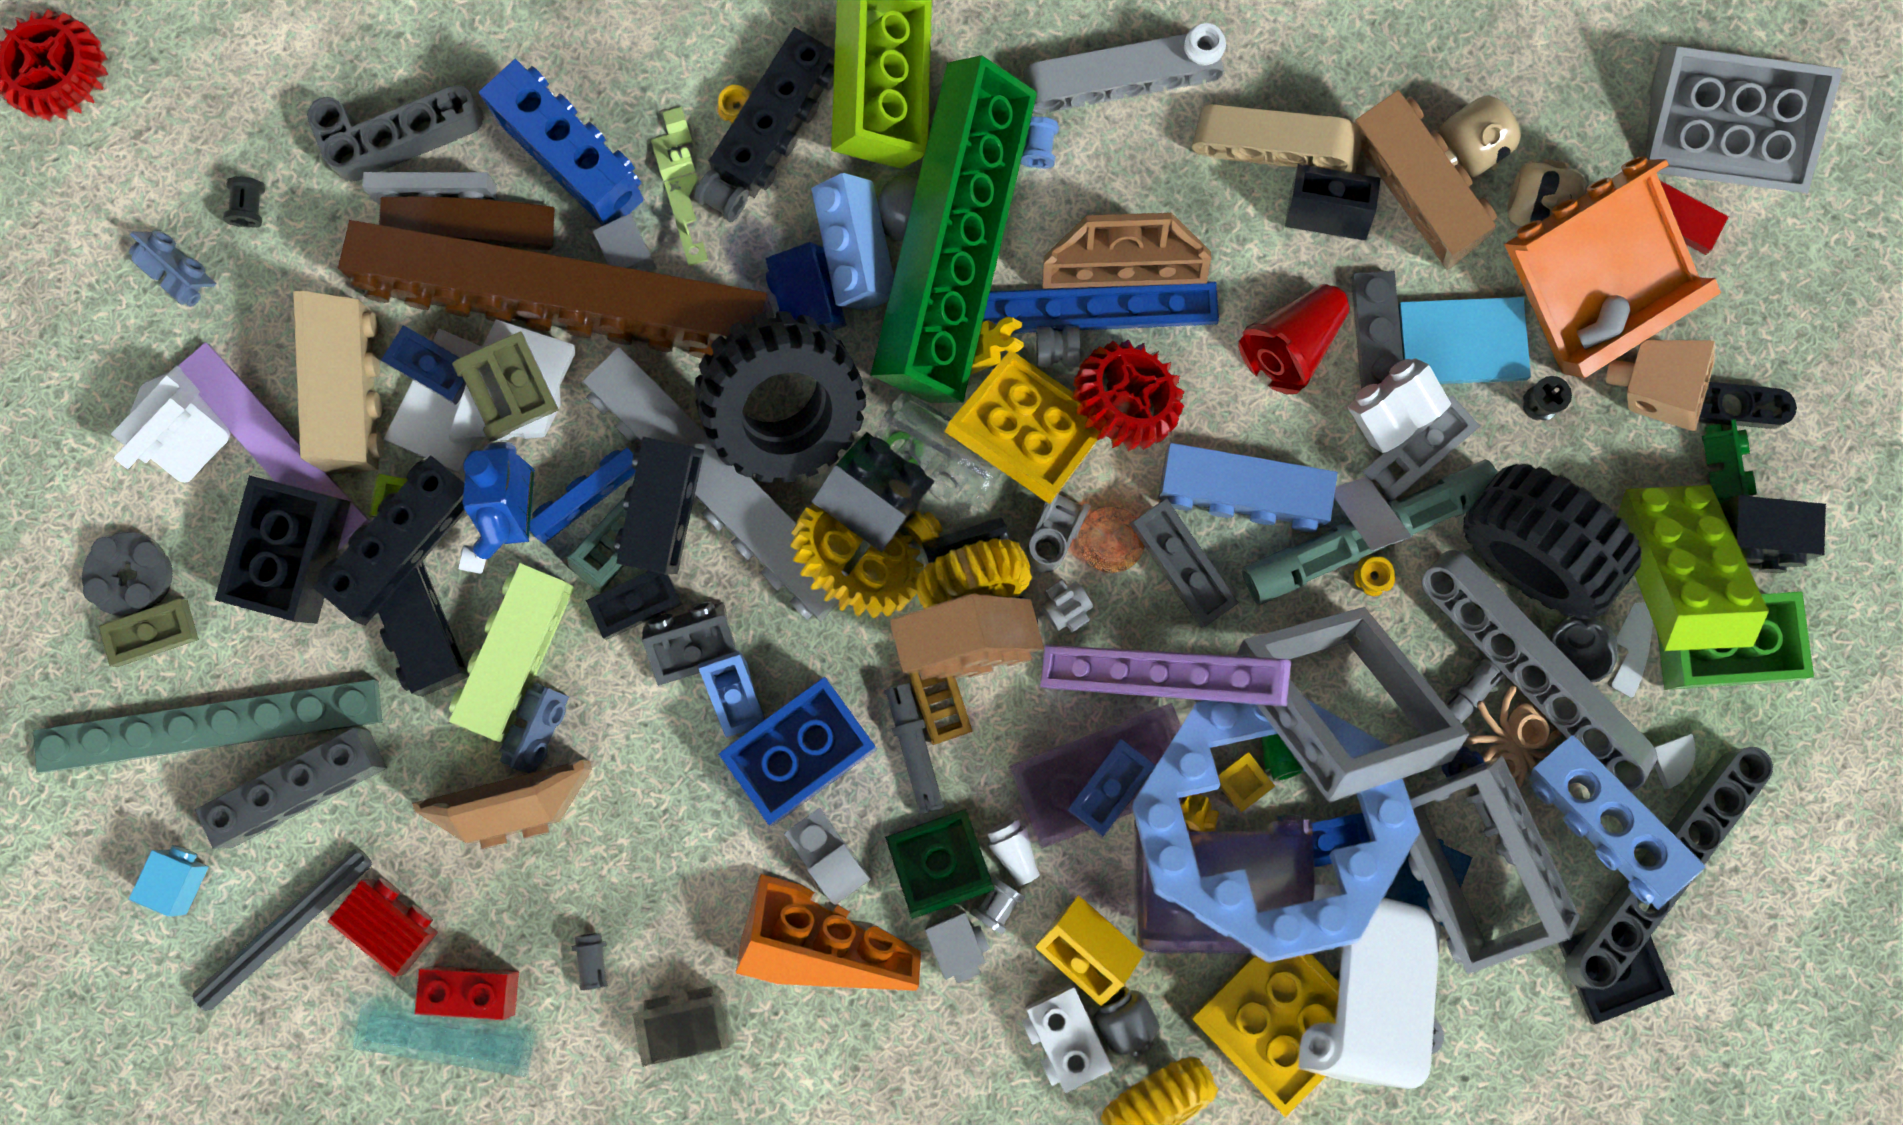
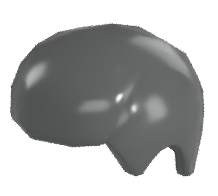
M907 175L894 177L891 181H887L877 198L884 234L895 241L903 242L919 177Z
M1573 615L1566 617L1553 628L1550 641L1591 682H1599L1612 673L1618 657L1617 639L1612 629L1605 622L1597 618L1578 619Z

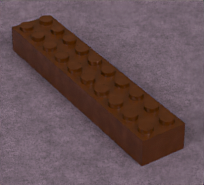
M349 220L338 269L351 280V285L363 291L364 297L376 302L389 303L390 298L405 300L404 303L406 305L421 310H429L430 305L445 307L446 312L461 317H469L471 312L486 314L485 318L493 322L500 320L510 324L511 319L526 321L528 327L541 331H550L551 326L567 328L566 332L568 334L581 338H591L592 333L608 335L607 340L621 345H631L632 340L648 342L649 348L661 352H672L673 347L688 349V354L701 359L705 354L713 355L714 352L711 344L720 335L727 338L731 334L729 327L741 321L743 326L754 322L753 315L765 313L767 318H774L767 292Z

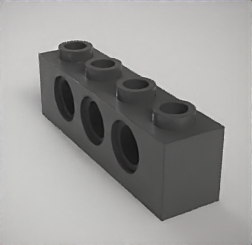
M352 728L196 808L195 811L212 848L231 849L387 769V766L369 730Z

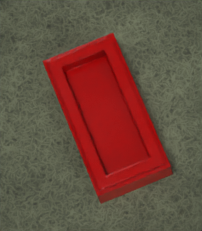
M1660 180L1686 245L1707 255L1712 251L1729 216Z

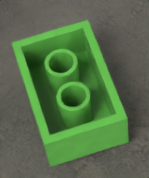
M1803 591L1761 594L1769 612L1753 647L1664 651L1658 636L1664 690L1784 683L1814 678Z

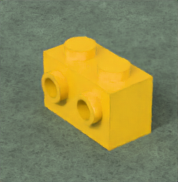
M1079 895L1056 917L1035 946L1039 952L1100 1006L1106 1003L1125 985L1145 954Z

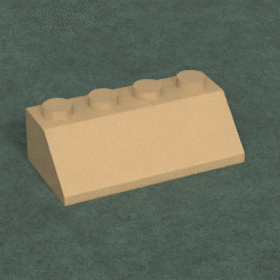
M293 291L300 458L328 475L379 470L378 458L384 456V443L381 434L377 433L376 418L382 415L381 398L374 388V377H379L380 375L379 358L372 348V337H377L378 335L376 316L359 299L308 291Z

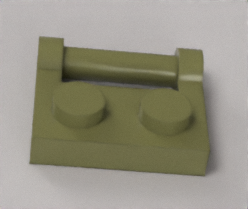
M522 331L463 356L452 363L457 376H463L485 423L483 432L489 442L503 438L516 429L559 411ZM487 364L490 365L512 414L502 419L479 372V369Z

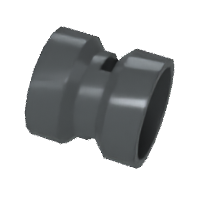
M1078 325L1065 326L1061 333H1058V330H1053L1050 326H1037V368H1050L1054 363H1058L1059 360H1062L1066 367H1079L1080 330Z

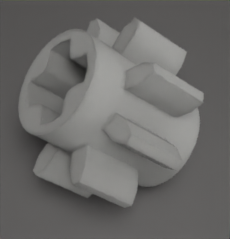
M1061 579L1045 590L1044 594L1048 600L1040 606L1047 619L1057 631L1067 626L1071 633H1074L1088 623L1090 619L1086 612L1093 608V604L1086 592L1076 581L1067 587Z

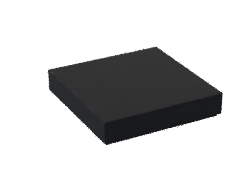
M1616 923L1612 928L1611 936L1618 946L1624 940V932L1622 927ZM1588 929L1571 935L1569 939L1558 942L1565 961L1574 950V947L1585 936ZM1651 936L1611 987L1591 989L1576 986L1589 1021L1593 1025L1675 995ZM1592 957L1585 964L1586 974L1591 980L1596 978L1598 974V964Z

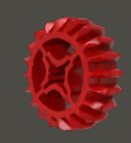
M47 9L43 16L31 10L29 21L16 17L17 26L13 30L2 27L6 37L3 41H0V94L7 100L9 105L16 110L19 109L29 117L35 119L39 116L41 119L50 122L54 114L58 118L67 120L69 108L74 112L82 114L79 103L83 100L95 103L90 92L92 89L104 90L102 83L97 78L109 75L106 68L102 65L108 59L105 52L100 49L103 46L101 41L90 32L91 29L86 24L75 20L71 15L64 12L58 15L55 11ZM44 59L50 65H53L56 68V70L52 71L48 66H45L41 62V60Z
M1129 339L1120 345L1113 340L1106 344L1104 348L1099 346L1094 349L1089 357L1085 358L1081 363L1072 384L1076 387L1072 400L1080 403L1077 407L1076 415L1087 416L1088 418L1085 422V429L1095 427L1099 431L1097 441L1107 436L1111 439L1112 448L1119 446L1123 442L1128 452L1135 449L1138 445L1145 450L1151 447L1153 443L1162 442L1168 436V432H1171L1177 426L1178 417L1182 414L1184 408L1180 401L1183 399L1185 391L1176 387L1180 376L1169 373L1171 362L1163 364L1158 360L1159 351L1149 354L1146 352L1144 343L1137 345L1134 349ZM1103 375H1106L1108 380L1106 384L1108 391L1106 392L1103 388ZM1149 399H1151L1153 403V417L1149 411V408L1151 407Z

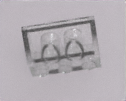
M904 391L885 412L874 437L887 442L894 432L909 434L910 436L907 440L899 439L894 441L890 446L891 449L908 462L913 457L917 461L915 464L920 466L926 475L935 481L916 510L922 514L930 512L942 526L953 532L969 528L974 523L1003 472L944 432L952 418Z

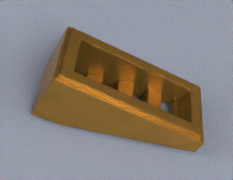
M908 673L932 745L973 732L956 678L950 676L938 679L936 676L920 679L918 673ZM946 681L947 689L925 695L923 688ZM952 697L954 705L933 712L930 711L929 705ZM954 714L958 715L960 721L936 729L934 721Z

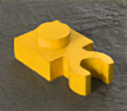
M1005 317L997 325L989 320L982 323L970 375L1001 363V351L1006 350L1015 353L1024 347V342L1015 337L1010 338L1014 330L1022 328V322L1013 317Z

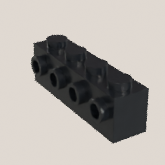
M795 27L792 29L709 159L711 170L718 172L720 179L737 189L739 187L747 189L749 196L754 199L761 189L767 190L771 186L777 173L775 166L781 156L788 157L791 154L798 140L796 133L802 123L808 124L812 121L819 107L817 100L824 89L829 91L834 86L835 49Z
M431 455L425 461H419L410 469L406 476L408 481L397 493L389 494L380 503L376 517L368 526L364 525L357 529L348 541L349 547L338 559L334 558L329 561L319 573L318 577L320 579L313 588L351 621L366 626L466 512L463 506L465 482Z

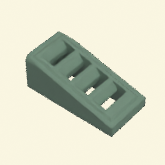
M623 498L567 557L569 569L599 593L609 585L624 566L616 563L618 553L615 552V541L607 535L610 530L617 534L621 528H624L617 522L621 516L626 518L627 511L623 507ZM600 543L614 554L610 559L596 549ZM590 557L601 565L602 568L598 571L587 563L586 560Z

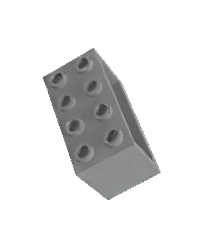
M1502 755L1408 793L1420 829V833L1410 849L1409 865L1416 879L1424 881L1430 897L1427 899L1430 911L1437 922L1443 921L1450 938H1447L1450 954L1457 964H1463L1467 975L1571 937L1580 916ZM1475 783L1542 921L1487 942L1479 929L1422 807L1423 804L1433 800L1439 802L1452 796L1453 792Z

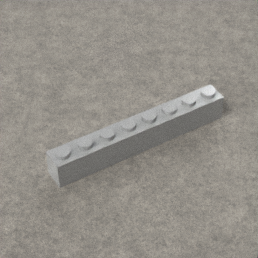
M620 347L613 351L583 380L584 384L591 391L586 398L601 414L604 415L610 410L620 420L615 427L631 444L637 439L642 442L644 436L704 449L694 496L706 507L701 514L718 531L725 526L736 537L731 544L748 561L755 556L765 566L760 573L776 590L784 585L795 596L790 603L806 620L814 615L821 622L839 604V600L835 597L826 602L824 600L826 591L823 588L816 590L810 588L814 582L812 576L805 577L800 575L805 564L793 561V557L798 550L790 547V543L795 537L791 532L796 523L750 477L737 473L733 465H726L718 457L716 449L711 447L706 433Z

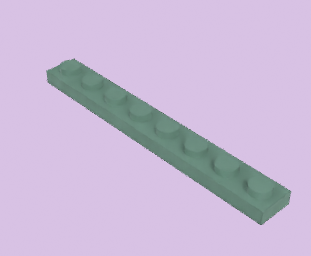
M367 680L33 730L36 773L63 771L383 723L379 681Z

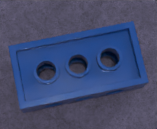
M515 58L479 91L497 123L601 226L630 214L644 201L638 188L642 182L633 172L635 167L629 159L619 150L612 153L604 144L606 141L605 137L591 122L588 121L583 125L576 116L578 112L575 107L561 93L555 97L547 88L549 86L547 80L534 66L526 69Z

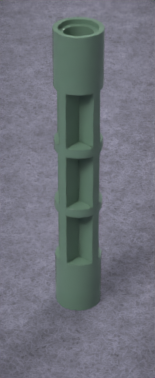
M1484 459L1438 480L1432 486L1398 501L1394 499L1388 502V505L1413 537V534L1451 517H1459L1467 513L1498 471L1489 460ZM1352 522L1341 523L1334 526L1331 531L1295 547L1284 548L1242 567V576L1253 600L1260 606L1306 585L1308 581L1346 564H1354L1360 561V558L1382 548L1371 551Z

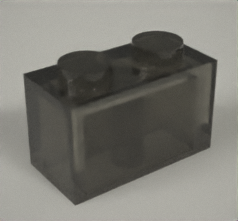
M707 986L686 991L688 999L671 1003L669 995L643 1000L644 1008L633 1013L642 1067L730 1048L734 1044L725 991L714 993L713 987Z

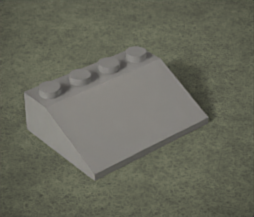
M1662 44L1652 84L1646 158L1667 159L1669 165L1658 171L1657 173L1808 194L1843 69L1819 64Z

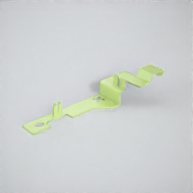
M682 106L662 112L669 134L651 140L663 181L695 172L687 147L681 148L683 157H679L676 150L670 152L673 162H671L667 150L692 142ZM696 173L664 182L688 266L708 261L704 243L693 244L687 223L696 221L690 200V195L698 182ZM677 181H679L678 186L681 189H674L671 192L672 188L668 184H675ZM697 247L699 252L692 255L689 253L690 249Z

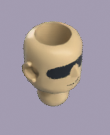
M1488 95L1481 96L1446 119L1438 129V133L1448 147V151L1445 152L1446 156L1453 166L1458 163L1462 165L1471 179L1488 169L1494 172L1500 161L1517 148L1521 137L1519 124L1511 110L1500 99Z
M1545 159L1544 163L1530 162L1519 169L1511 189L1507 211L1509 220L1514 225L1522 227L1530 222L1546 219L1553 214L1552 209L1556 205L1570 199L1577 200L1588 193L1586 191L1587 182L1584 175L1575 169L1569 168V163L1552 159Z

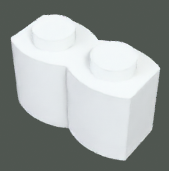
M1416 358L1412 360L1405 359L1395 364L1390 369V374L1382 383L1378 385L1371 384L1362 388L1356 394V399L1348 406L1349 411L1370 446L1382 453H1386L1402 444L1418 428L1435 420L1451 405L1429 364Z

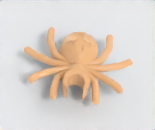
M1512 685L1502 701L1500 712L1502 728L1498 726L1488 713L1483 701L1477 703L1482 717L1499 736L1476 735L1469 737L1467 743L1469 745L1476 743L1497 744L1491 746L1483 756L1484 762L1502 755L1513 779L1516 778L1515 783L1518 789H1520L1528 771L1527 763L1532 770L1537 765L1532 757L1543 760L1549 755L1535 749L1546 748L1561 735V732L1556 727L1549 735L1546 716L1533 703L1517 706L1508 717L1510 701L1517 690L1516 686Z

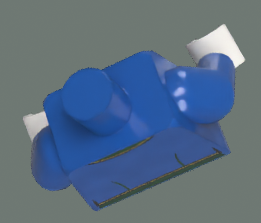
M508 441L490 443L483 450L471 451L464 461L463 468L466 474L463 506L481 536L473 546L463 544L461 560L458 566L460 570L481 574L486 559L491 558L503 544L529 542L535 470L517 454L516 447Z

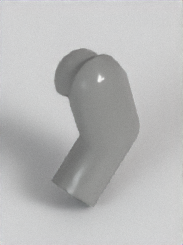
M1618 295L1608 297L1602 304L1597 322L1576 331L1584 350L1622 333L1630 312L1629 302L1626 298Z

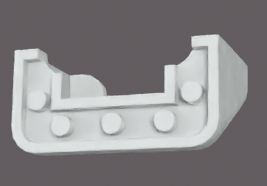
M1315 884L1313 901L1342 895L1340 887L1336 885ZM1383 897L1359 941L1343 946L1337 1023L1315 1024L1307 1029L1302 1036L1300 1044L1299 1069L1347 1082L1407 1089L1416 1088L1425 1082L1431 1068L1440 942L1439 922L1435 920L1429 910Z

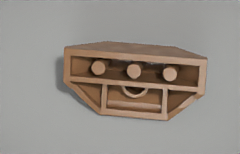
M1171 212L1086 215L1043 257L1042 289L1207 283L1211 251Z
M579 760L412 803L413 809L417 814L465 843L480 842L481 850L507 844L506 836L518 832L523 833L524 839L550 833L548 825L561 821L591 773V761Z

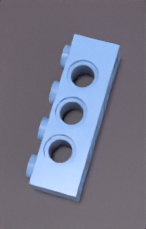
M1573 734L1533 768L1529 780L1533 783L1531 788L1534 793L1547 805L1553 803L1565 815L1563 821L1575 835L1581 838L1585 835L1597 847L1595 853L1602 863L1613 871L1618 869L1630 881L1628 886L1632 893L1644 904L1649 905L1652 903L1659 910L1706 867ZM1572 783L1584 785L1589 790L1590 798L1587 800L1574 798L1569 793L1568 785ZM1605 815L1616 817L1621 822L1623 831L1620 833L1607 831L1602 826L1600 818ZM1644 848L1649 850L1655 857L1656 865L1646 867L1639 864L1634 857V849Z

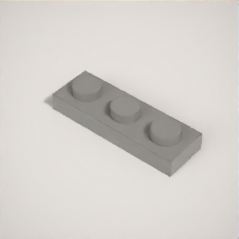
M363 172V189L379 205L381 197H448L496 200L497 186L488 172Z

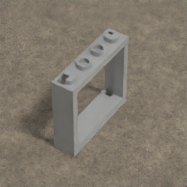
M1365 607L1243 639L1236 656L1289 660L1348 643L1421 733V737L1351 758L1289 678L1286 706L1256 705L1328 802L1452 762L1469 735L1468 731Z

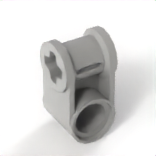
M1059 493L1051 504L1045 503L1026 553L1032 568L1036 571L1047 573L1056 570L1061 565L1073 539H1076L1091 505L1085 503L1081 506L1060 496ZM1041 542H1049L1055 546L1058 555L1053 559H1043L1038 556L1035 547Z

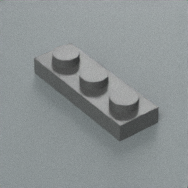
M1395 271L1354 273L1351 276L1361 389L1371 384L1378 385L1382 383L1390 374V369L1403 360Z
M1167 498L1129 523L1201 628L1206 627L1239 603Z

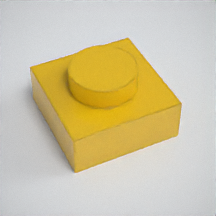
M1249 752L1243 754L1218 774L1219 788L1239 813L1245 811L1275 787Z

